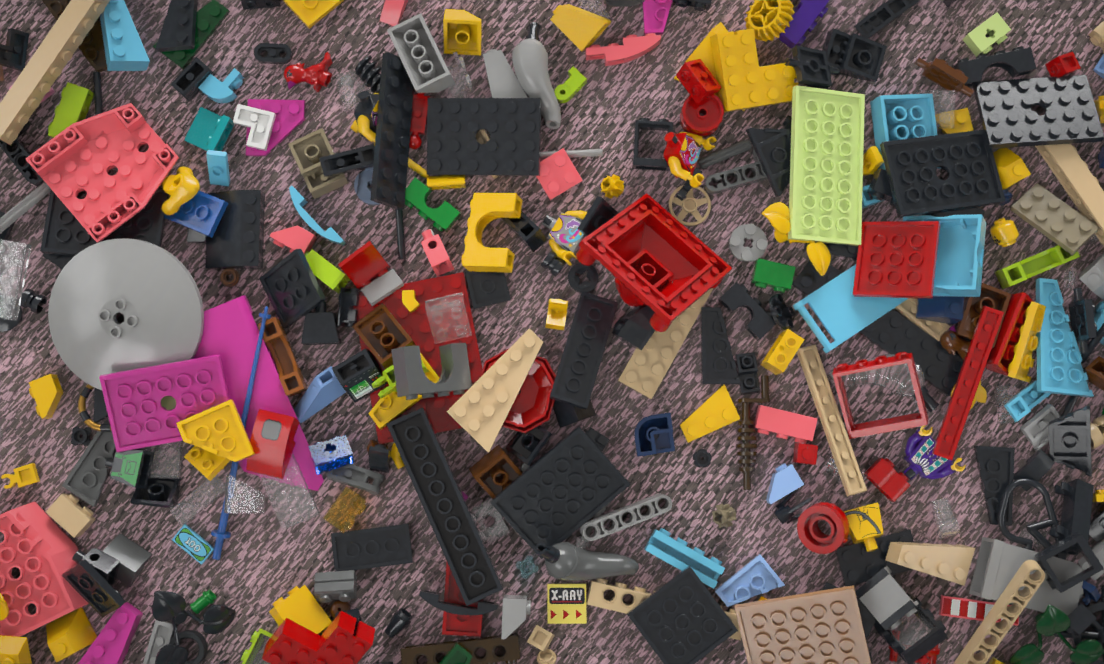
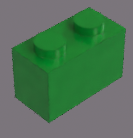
M758 258L755 261L751 283H754L757 288L766 289V287L774 288L773 291L785 293V291L791 289L796 267Z

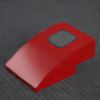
M259 409L250 439L255 454L247 457L246 470L283 479L296 444L294 437L300 422L292 416Z

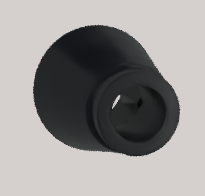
M403 608L396 610L385 629V633L389 637L394 638L395 635L411 623L412 615Z

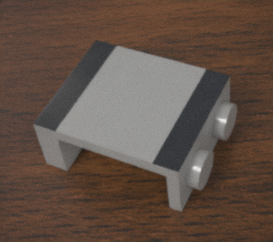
M888 566L884 567L855 591L857 597L885 630L889 627L895 629L902 623L900 619L904 615L910 617L917 611L915 607L919 604L917 600L913 602L891 576L890 573L892 571Z

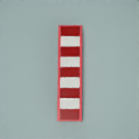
M941 595L939 615L983 621L995 602ZM1019 617L1016 619L1013 625L1018 626Z

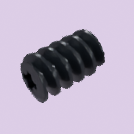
M369 55L357 64L355 74L361 76V81L365 82L367 87H371L372 93H379L382 67L379 66L375 69L377 62L373 61L370 63L372 56Z

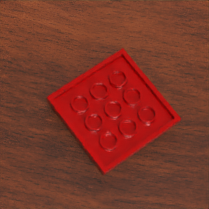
M939 221L862 222L861 245L858 246L853 295L855 297L932 298L940 231Z

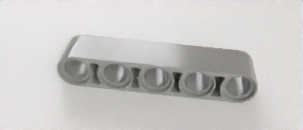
M655 494L588 520L580 527V534L589 541L600 539L668 512L672 508V500L664 494ZM664 498L666 503L664 507L659 508L658 501ZM647 505V507H648L647 513L644 514V515H641V514H640V508H641V506ZM629 512L630 519L623 522V513ZM607 519L612 520V526L609 529L604 528V522ZM589 526L594 527V533L591 536H587L585 533Z

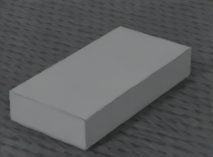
M391 269L362 288L361 291L373 306L403 287L404 283L394 269Z

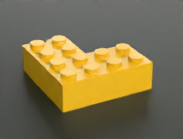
M753 28L718 33L710 37L716 80L722 86L718 93L724 107V112L792 102V88L796 85L799 86L798 82H794L797 79L795 68L786 66L785 63L759 67Z

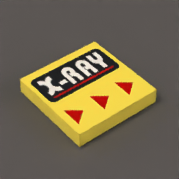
M586 583L547 584L548 624H587Z

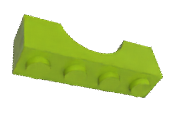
M1057 245L1000 269L995 274L1001 288L1005 289L1080 257L1077 251L1072 256Z

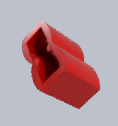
M878 458L863 475L888 500L895 502L910 487V484L907 482L909 479L902 472L897 473L894 469L895 465L888 458Z

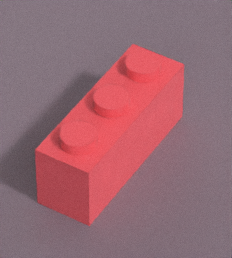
M759 405L753 428L758 429L757 433L769 435V432L776 433L777 438L787 440L788 437L795 438V442L806 444L807 441H813L817 418Z

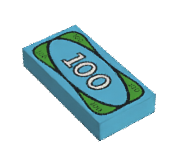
M186 524L183 525L172 539L200 564H203L214 551L213 546Z

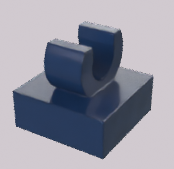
M1083 581L1082 596H1085L1082 600L1083 603L1088 605L1091 599L1097 602L1101 596L1097 587Z

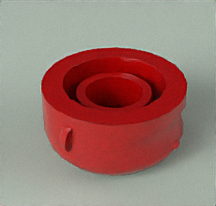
M816 503L804 510L800 517H798V536L803 545L812 552L828 554L837 550L848 541L847 538L850 530L848 518L834 503ZM822 519L829 523L831 527L830 535L821 532L818 520Z

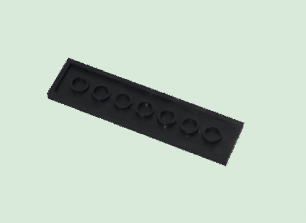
M386 52L383 53L370 200L402 210L405 206L414 86L400 57Z

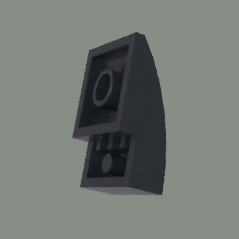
M833 28L827 32L822 51H826L830 66L839 67V74L876 82L887 46L853 33L850 35Z

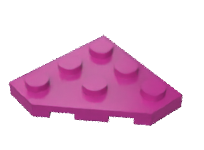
M248 99L247 106L273 112L276 114L267 150L264 151L246 145V156H267L275 146L281 143L305 120V100ZM247 127V132H246V144H247V140H248L249 133H250V129H251V128H249V127Z

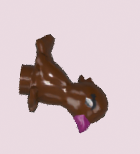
M952 326L949 330L942 333L940 344L949 354L952 353L953 356H955V351H957L964 361L971 341L963 340L956 334L957 331Z

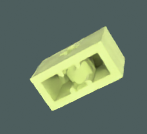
M997 12L968 33L962 40L977 57L981 53L987 54L991 51L994 43L999 45L1007 39L1006 34L1011 29Z

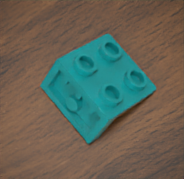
M201 107L184 140L205 151H222L235 124L230 117L226 115L220 116Z

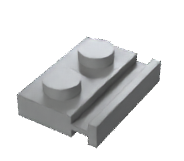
M1048 404L1020 427L1035 450H1039L1049 442V422L1059 418L1060 415L1053 405Z

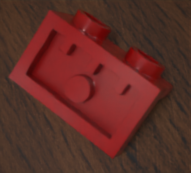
M701 59L685 62L676 74V77L696 103H700L705 96L717 93L722 88Z

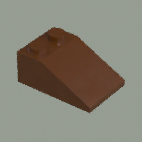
M981 283L980 297H964L963 319L958 322L956 334L972 340L983 306L1002 311L1004 315L992 346L994 348L1011 293Z
M383 303L352 326L385 369L393 365L392 349L416 346L411 337Z
M499 444L469 468L475 480L492 499L523 474Z

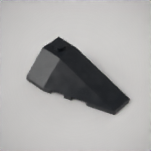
M645 304L635 307L615 323L612 334L628 346L642 350L655 331L650 324V319L655 312Z

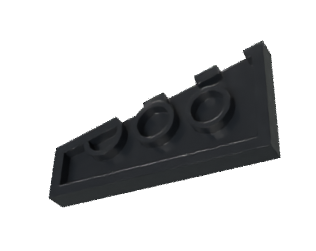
M171 0L155 48L158 52L194 49L198 0Z
M701 307V384H741L735 360L733 359L732 348L726 333L727 330L721 307Z
M975 445L974 450L989 522L992 525H998V513L1003 492L1014 480L1015 448ZM1013 491L1010 494L1005 514L1006 526H1012Z

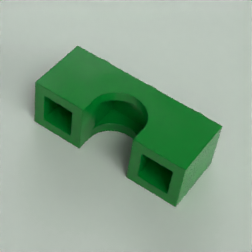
M415 177L406 188L405 205L410 209L416 208L419 211L417 214L424 220L429 218L434 222L432 226L438 231L442 232L444 230L448 232L459 219L461 213L446 201L438 208L428 207L426 199L431 194V190Z

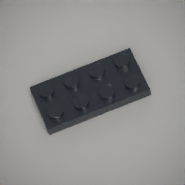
M409 523L331 533L335 571L360 570L413 563Z
M907 529L876 538L878 549L867 552L864 542L842 546L835 550L845 587L867 582L886 566L892 571L891 575L913 570L885 561L890 542L914 543L911 530Z

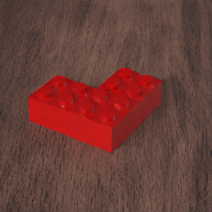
M342 610L321 636L286 618L267 641L262 659L270 664H357L373 645L375 628L359 621L356 636H354L357 619Z

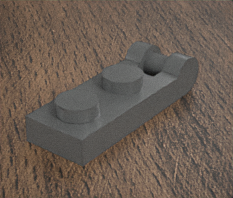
M333 459L327 474V479L367 491L373 495L379 494V486L385 478L380 473ZM368 478L373 480L372 484L367 483Z

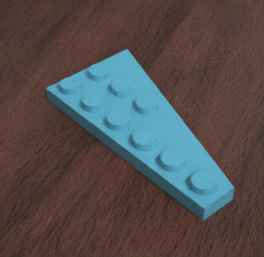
M1038 278L1036 279V303L1046 306L1041 331L1036 333L1039 341L1036 349L1037 392L1093 397V392L1089 390L1086 381L1088 380L1087 373H1084L1081 365L1082 357L1074 332H1071L1068 324L1070 321L1069 316L1065 314L1062 305L1064 300L1058 281Z

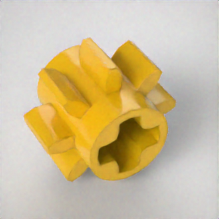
M613 174L612 177L607 175L601 182V192L605 193V197L610 199L613 196L618 198L624 191V181L620 180V177Z

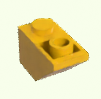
M49 374L29 382V393L35 399L37 404L35 407L36 412L42 419L52 418L63 395L58 376L55 374Z

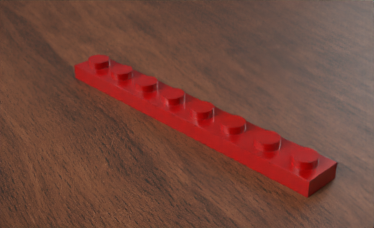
M987 306L982 308L932 454L952 460L1004 315L1002 311Z

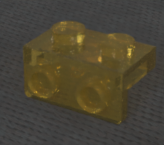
M345 486L323 516V519L338 528L341 533H344L346 530L349 531L355 523L354 518L356 515H361L365 510L366 500L351 488Z

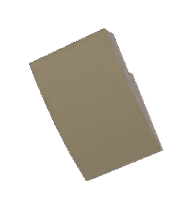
M323 128L288 144L314 199L349 183L344 173L324 177L319 158L335 154Z

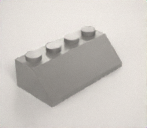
M421 13L387 29L417 93H438L455 85Z

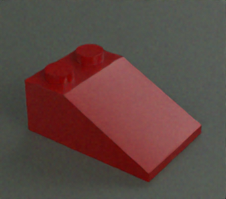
M370 241L338 264L359 290L370 284L377 277L387 273L390 268Z

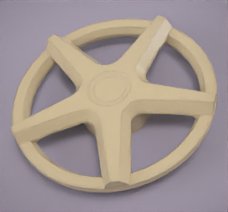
M683 185L675 189L669 199L670 214L685 226H695L705 221L711 210V200L707 192L703 188L697 187L696 189L700 190L705 195V198L695 199L692 187L686 198L681 201L674 196ZM672 202L682 207L678 217L673 212ZM708 203L707 212L702 218L697 207ZM688 213H691L697 221L689 223L682 220Z

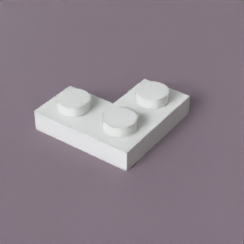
M238 104L233 123L251 128L246 144L248 147L266 151L276 114Z

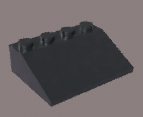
M234 190L208 193L211 196L226 201L228 205L213 237L207 236L205 268L263 269L265 194L261 190Z

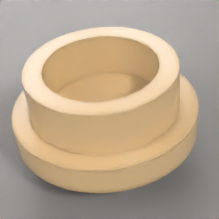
M548 648L546 652L540 651L537 656L538 664H555L557 660L555 652Z

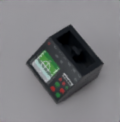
M368 349L358 352L332 368L340 385L355 403L389 384L385 382L380 387L373 388L372 383L383 376L373 354Z

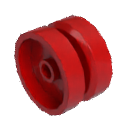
M715 94L705 96L700 103H696L692 96L689 95L680 112V124L685 132L706 138L714 134L723 119L724 107L719 97Z

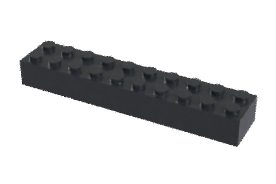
M420 408L387 423L466 606L503 590V584L425 408Z

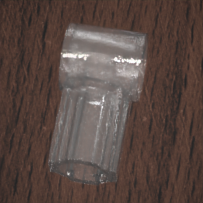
M948 497L930 501L936 520L934 525L935 527L937 526L938 537L941 539L959 534L960 527L957 519L953 516Z

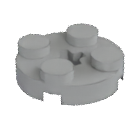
M745 224L737 227L729 239L731 254L737 260L744 262H754L761 258L768 246L765 233L754 224ZM745 238L753 241L751 248L743 246Z

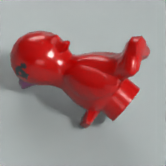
M326 52L324 59L319 64L312 65L306 69L303 68L305 64L300 62L287 66L283 75L289 90L301 82L313 85L316 92H320L322 86L327 87L332 78V73L328 72L329 66L333 64L330 53Z

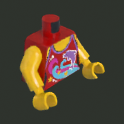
M688 132L667 133L664 137L667 145L663 155L670 168V172L675 178H681L685 181L689 180L693 188L699 187L704 180V176L699 173L695 176L692 175L702 150L700 145L702 144L705 150H711L715 146L710 143L716 142L717 139L711 136L705 140L702 139V136Z

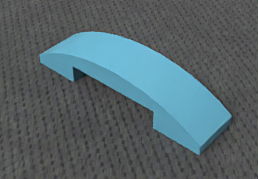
M290 186L289 190L293 204L302 219L323 238L344 246L346 242L332 227L324 231L302 208L308 202L293 186Z
M1035 380L1011 398L1004 406L1014 421L1017 422L1052 393L1037 392V380Z

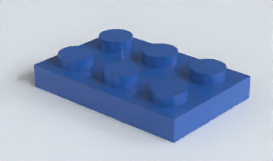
M198 191L191 200L182 204L175 214L170 216L165 214V218L212 238L228 203Z

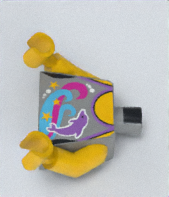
M567 211L561 213L557 220L547 215L542 225L551 229L548 238L552 251L559 258L565 260L569 266L572 265L569 261L571 258L577 259L574 253L584 237V234L577 228L587 214L586 211Z

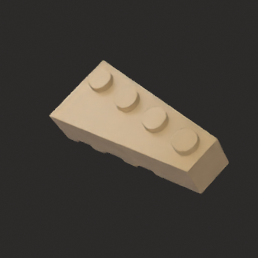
M890 542L885 561L965 586L975 548L958 544Z

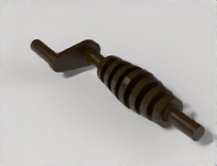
M768 375L761 376V398L738 399V403L742 404V419L738 421V425L742 426V428L738 429L737 433H743V436H737L736 441H743V444H736V448L743 449V452H737V456H743V459L738 460V464H743V467H739V472L743 474V490H751V474L755 472V467H751V464H756V460L751 459V456H757V452H751V449L757 448V444H751L750 441H757L756 436H750V433H756L755 429L750 428V426L755 425L754 421L750 419V404L770 403Z

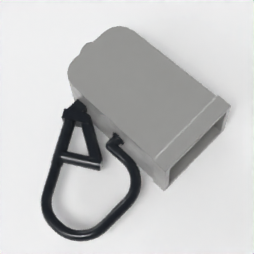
M1021 478L1011 482L1005 488L998 513L999 529L1008 540L1025 545V547L1021 548L1007 544L1004 541L982 537L969 594L989 600H998L1025 561H1038L1035 554L1039 552L1033 551L1032 540L1013 535L1005 525V514L1009 497L1016 487L1021 485L1032 486L1042 494L1049 519L1028 524L1026 529L1045 549L1052 545L1038 531L1047 527L1056 529V525H1059L1050 495L1041 483L1032 479ZM1064 550L1056 554L1055 557L1046 560L1060 583L1082 572V568L1078 564L1066 560L1067 553ZM1036 570L1031 571L1030 574H1034ZM1044 571V581L1025 608L1045 612L1047 606L1052 605L1062 610L1068 616L1077 608L1079 599L1083 595V581L1060 593L1056 589L1052 590L1046 581L1049 577ZM1025 586L1020 587L1018 590H1023Z

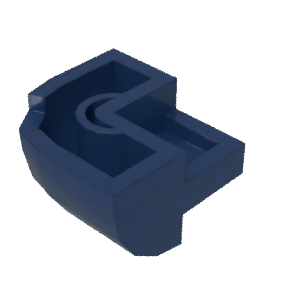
M671 413L650 415L638 422L634 435L637 457L675 451Z

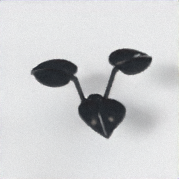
M155 591L152 615L154 619L161 622L172 619L171 623L175 636V646L171 644L163 646L157 653L155 664H185L188 652L184 647H179L177 624L185 622L187 616L199 624H204L203 630L205 633L217 634L224 631L232 623L236 614L235 609H231L226 605H213L204 612V620H201L189 610H185L186 601L181 595L169 591Z

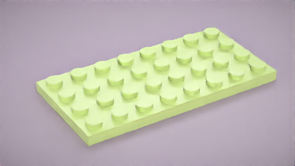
M797 85L792 88L789 192L791 229L788 232V239L813 240L815 242L820 241L823 243L854 246L861 245L865 94Z

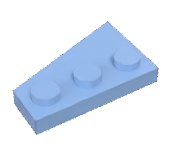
M758 554L718 587L715 592L724 604L729 607L756 595L785 586V584L764 558Z

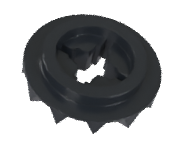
M575 264L568 273L569 285L577 292L593 290L598 283L597 270L592 265ZM588 271L586 278L591 282L583 281L579 285L580 278L578 275H583V273Z

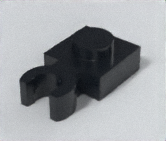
M696 168L692 176L698 173L702 174V171ZM686 180L683 187L677 193L676 197L681 201L692 189L689 180Z

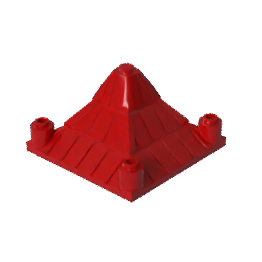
M647 193L582 239L579 243L580 248L576 253L577 260L581 264L590 266L595 260H598L609 270L615 278L619 295L629 306L645 304L655 312L650 319V324L654 330L659 332H665L674 319L709 289L716 288L732 270L731 266Z

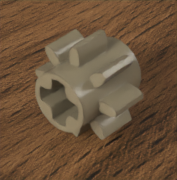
M729 503L716 505L717 510L712 511L713 521L719 525V528L733 526L732 521L737 520L735 509L730 507Z

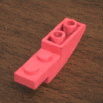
M655 33L645 34V36L637 37V35H627L626 38H623L622 45L618 43H612L604 47L590 45L585 51L586 60L605 59V66L626 63L653 50L660 44L661 35H656Z

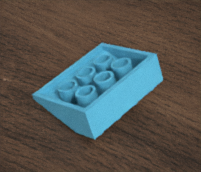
M933 94L882 95L870 102L875 146H877L881 155L880 144L882 142L938 135ZM883 163V164L878 168V170H879V169H884V170H886L885 164Z

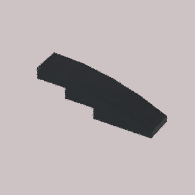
M888 0L854 27L861 36L869 39L921 0Z

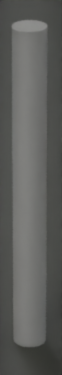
M603 149L566 150L569 158L603 156ZM557 151L540 152V159H546Z

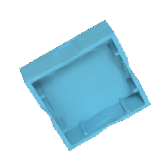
M983 215L903 217V221H939L940 223L933 296L980 297L986 221Z

